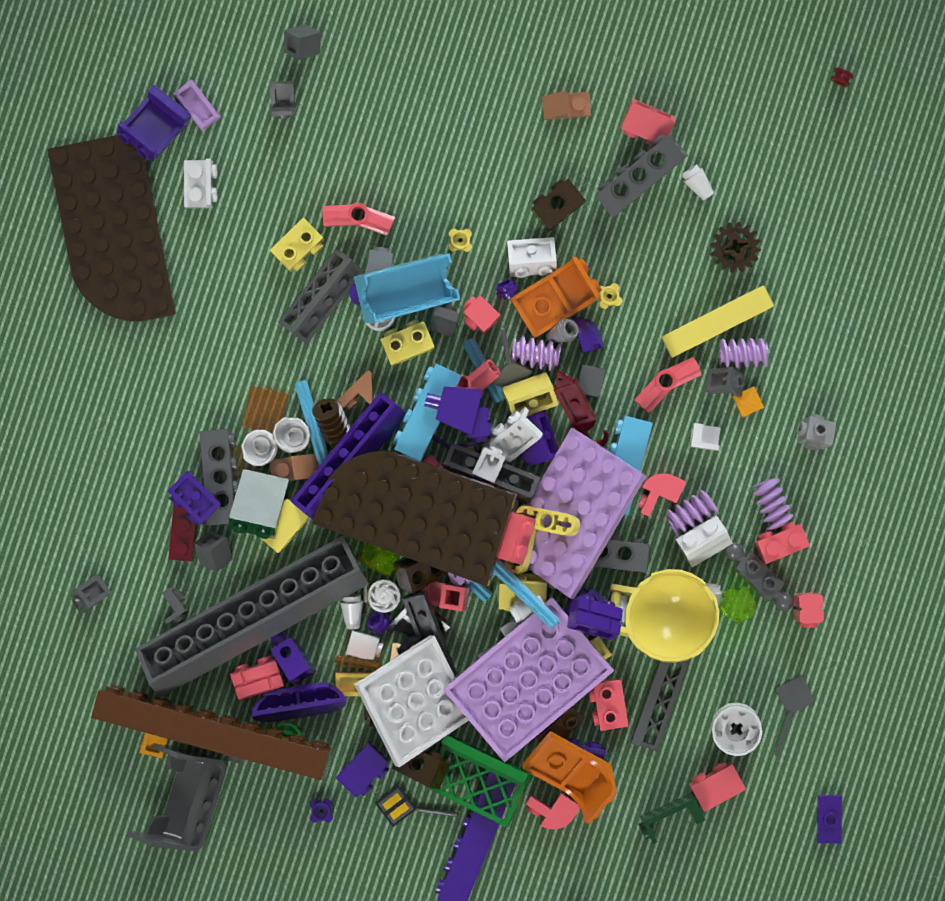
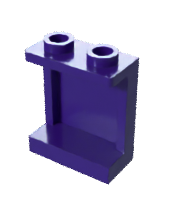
M153 85L148 91L147 98L124 123L120 122L118 124V137L124 143L133 145L140 156L145 159L149 158L154 162L189 124L191 114L157 86Z

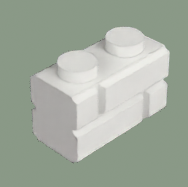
M717 515L676 538L681 552L691 567L698 565L733 544L726 528Z

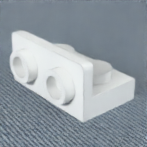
M212 159L184 160L185 208H213V202H217V188H213V179H217V164H213Z
M554 237L507 241L510 277L547 276L557 270Z
M526 407L520 412H513L507 419L508 422L504 425L502 423L498 424L492 431L493 437L489 444L502 450V455L506 457L509 463L538 441L543 434L526 418L529 412Z

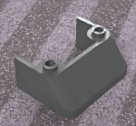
M154 743L152 748L168 754L167 766L171 770L177 771L164 816L156 815L152 817L147 824L145 832L128 831L127 836L150 847L197 851L205 843L226 773V764L215 757L188 749Z

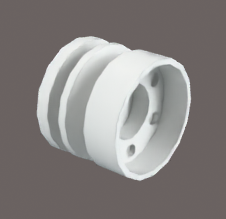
M738 702L728 703L719 708L713 717L711 725L713 740L718 748L726 754L733 756L746 755L755 750L760 743L762 736L761 722L755 710L748 705ZM732 723H735L736 725H738L739 723L742 724L740 726V733H738L737 731H734L733 733L731 732Z

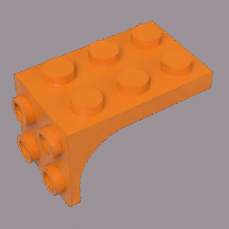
M574 256L556 271L510 298L534 339L552 329L562 319L570 318L599 300V293L602 290L595 279L591 280L587 274L589 268L582 258L578 260Z
M551 731L522 764L523 770L571 796L581 808L584 822L588 824L597 819L605 806L616 797L617 790L611 764Z

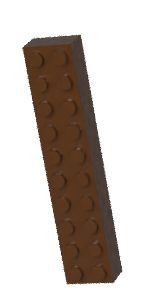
M118 685L106 686V688L98 690L91 715L93 719L322 780L327 776L334 748L329 747L328 742L322 740L309 742L306 741V736L295 733L287 736L283 734V730L273 727L266 730L261 729V724L251 721L239 723L236 717L229 715L217 717L214 711L207 709L195 711L192 710V705L185 703L173 705L170 704L169 699L162 697L150 699L147 698V693L134 691V693L124 692L125 687Z

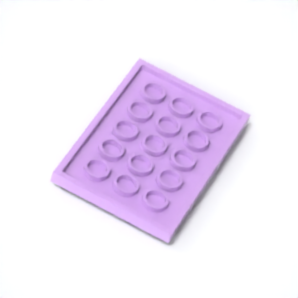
M571 428L557 451L555 458H553L539 482L531 502L527 503L526 506L573 515L579 519L580 529L574 536H564L537 530L528 569L569 598L575 599L641 487L646 475L578 430ZM524 514V516H528L534 519L536 518V516ZM546 515L543 519L545 528L549 527L552 523L550 515ZM559 521V526L571 528L572 523Z
M553 597L544 603L560 620L553 629L549 628L533 613L443 688L445 693L504 763L614 671L583 632L567 627L569 616Z

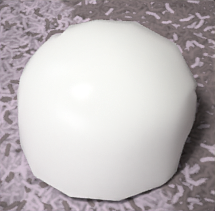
M284 417L275 424L273 431L275 443L285 452H301L309 445L311 437L309 427L299 418Z
M266 430L250 432L246 435L241 445L244 460L253 466H263L271 462L277 453V444L275 443L274 436Z

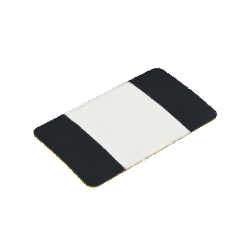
M363 570V573L367 579V571ZM367 585L363 587L364 613H367Z

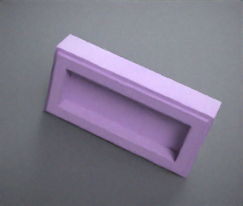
M192 79L173 93L185 110L191 114L192 119L202 132L221 118Z

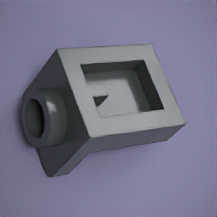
M733 367L708 369L705 391L709 394L732 393L736 397H740L745 385L744 374Z
M96 574L72 592L71 600L78 610L86 613L91 607L109 596L111 591L99 575Z

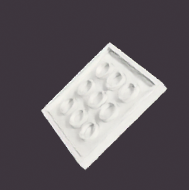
M432 635L355 684L394 765L397 767H401L469 721L443 690L455 679V676L435 636Z

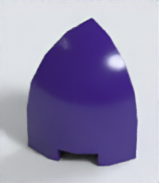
M582 317L572 318L579 329L577 337L582 354L605 348L601 333L592 321Z

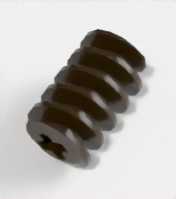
M332 398L322 399L314 405L312 414L315 417L322 437L331 448H335L351 428L343 407L339 401Z

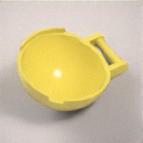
M667 569L651 573V576L642 581L637 588L612 584L610 587V592L612 593L610 601L614 602L616 607H619L621 595L630 596L626 608V627L621 626L619 635L629 637L638 650L652 659L668 663L687 661L703 652L715 636L719 624L717 599L706 586V583L692 573L683 570Z

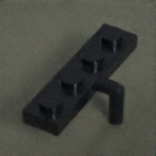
M426 590L404 595L402 601L415 635L404 638L397 651L398 654L401 655L410 649L411 645H416L430 635L435 636L456 677L455 666Z

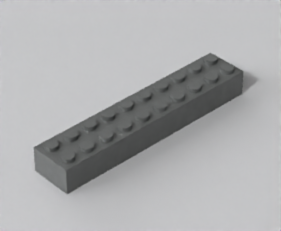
M341 536L135 648V651L149 685L159 697H162L365 587L369 583L353 550L344 536Z

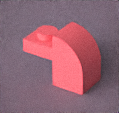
M656 474L649 477L641 486V488L648 490L649 493L648 495H642L638 507L641 508L639 513L650 516L659 496L677 503L686 481L670 474Z
M437 581L424 587L431 605L444 609L467 611L470 587L464 585L456 586L453 583Z
M562 791L559 792L551 806L532 794L525 801L526 805L529 806L527 810L537 817L540 815L544 816L540 821V825L547 829H560L567 826L580 809L576 801Z

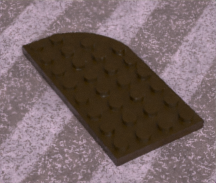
M118 135L47 149L71 274L81 294L98 310L124 321L143 322L176 315L146 159L138 154L133 145L124 143Z
M375 451L356 456L343 463L329 477L327 481L334 480L330 487L325 490L324 497L316 509L312 524L484 586H489L517 494L392 451Z

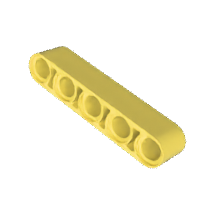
M763 285L662 336V339L673 358L774 307V304Z

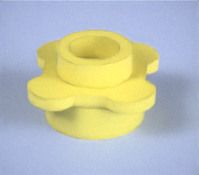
M451 229L449 231V236L451 237L449 249L452 252L457 250L469 252L472 249L470 244L471 230ZM459 238H462L463 240L461 243L458 242Z
M613 283L607 287L600 286L602 291L599 293L601 300L599 305L601 308L607 309L608 306L621 305L622 298L619 297L618 291L620 287L618 284Z

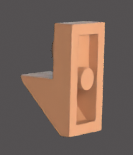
M561 91L542 96L544 120L591 117L589 92L567 93V91Z
M369 370L337 400L342 405L343 410L345 408L350 410L359 401L356 398L359 394L369 404L373 402V374Z
M315 454L292 456L269 462L272 476L286 478L289 481L309 479L318 468Z

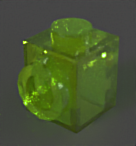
M366 543L357 560L389 577L394 570L393 562L399 560L400 556Z
M743 585L737 590L735 587H732L722 593L724 597L720 599L722 605L719 606V609L726 619L730 617L732 621L738 624L756 614L754 609L758 606L746 586Z

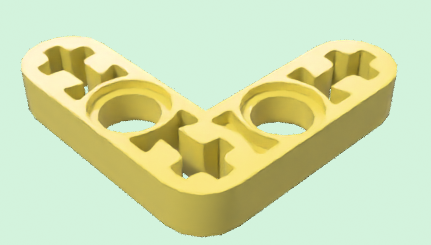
M530 506L519 507L516 511L517 514L536 516L534 532L531 535L528 553L523 565L515 566L513 562L505 560V566L513 574L525 573L529 567L536 531L574 536L580 529L579 519L566 513ZM546 515H550L552 523L549 527L545 528L543 519ZM559 521L572 523L571 528L559 526Z

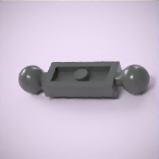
M732 542L733 544L725 548L726 557L731 561L738 562L734 570L766 602L774 598L775 605L779 610L788 611L792 608L794 603L793 597L789 593L780 591L785 584L752 551L745 556L743 554V547L736 542Z

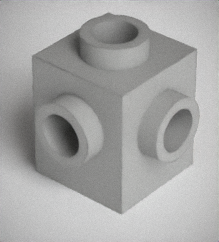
M810 415L798 424L797 435L799 436L797 443L804 444L805 448L810 450H824L832 446L836 423L824 420V417L821 415Z

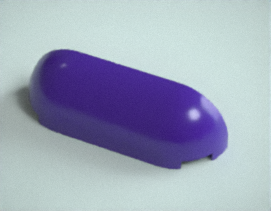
M326 682L271 690L264 693L255 706H253L252 717L260 722H277L327 714L344 708L346 706V699L343 692Z

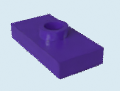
M817 795V843L842 844L841 795Z

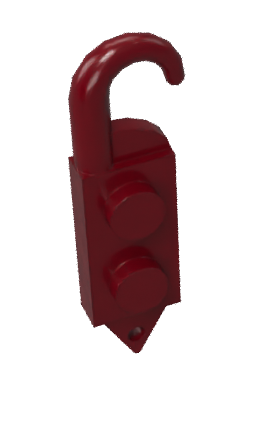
M558 371L553 391L573 428L593 440L588 433V430L596 423V415L577 379H572ZM607 430L603 431L604 436L602 440L593 441L602 447L606 445L609 440Z

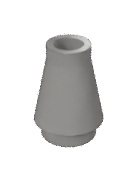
M562 319L551 330L546 332V340L548 342L552 341L553 344L573 341L578 335V326L573 320Z

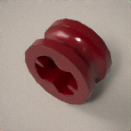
M835 68V75L831 76L830 80L840 86L850 87L849 80H852L854 75L844 69Z

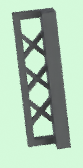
M335 249L278 323L307 345L355 284L354 276L362 275L364 270L349 257ZM341 258L343 260L341 264L333 269L334 264ZM327 278L325 284L319 287V283L322 281V279ZM312 296L310 303L304 306L307 298ZM297 315V319L290 326L288 322L293 316Z
M658 661L630 740L631 744L639 747L643 746L654 751L658 750L688 662H677V664L682 665L679 674L669 678L667 670L670 663ZM677 679V680H676V683H675V685H674V687H673L671 681ZM669 683L672 689L671 697L661 700L659 696L661 687ZM668 702L667 708L665 709L664 703ZM661 705L665 713L664 717L654 723L651 718L653 709ZM661 724L658 731L656 725ZM652 727L657 735L654 745L643 741L646 730Z

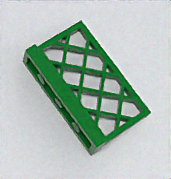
M453 735L443 737L441 742L443 745L439 753L445 756L446 752L449 751L455 755L457 764L450 766L449 770L459 766L463 779L452 783L447 772L445 776L447 786L440 788V790L428 789L505 827H509L528 783H531L534 775L507 761L504 763L502 759ZM472 762L475 764L478 774L467 777L463 765ZM489 772L495 773L499 784L487 787L483 775ZM480 777L483 790L472 793L468 781ZM510 782L519 785L517 794L508 798L504 785ZM464 783L468 796L459 798L456 796L453 786ZM500 787L504 800L493 804L489 791ZM485 792L489 806L480 808L476 805L474 796ZM506 803L509 812L505 820L497 816L495 806Z

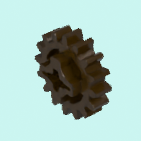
M729 222L727 223L726 230L723 227L718 229L720 235L714 234L712 236L716 242L710 243V247L715 248V251L710 253V256H717L718 259L714 264L716 265L721 262L723 264L721 270L724 271L729 267L730 273L733 274L735 269L738 268L739 272L742 273L744 272V266L749 269L753 267L750 262L751 260L758 261L759 258L755 253H760L761 249L756 247V245L761 240H754L753 236L757 232H748V224L741 228L740 222H737L735 227ZM737 233L743 234L747 239L744 240L738 237ZM727 235L728 242L725 246L720 247L722 238ZM733 242L736 245H744L738 250V253L735 250H727L733 245ZM751 248L748 258L744 261L743 253ZM727 255L732 258L734 263L727 261L723 256Z

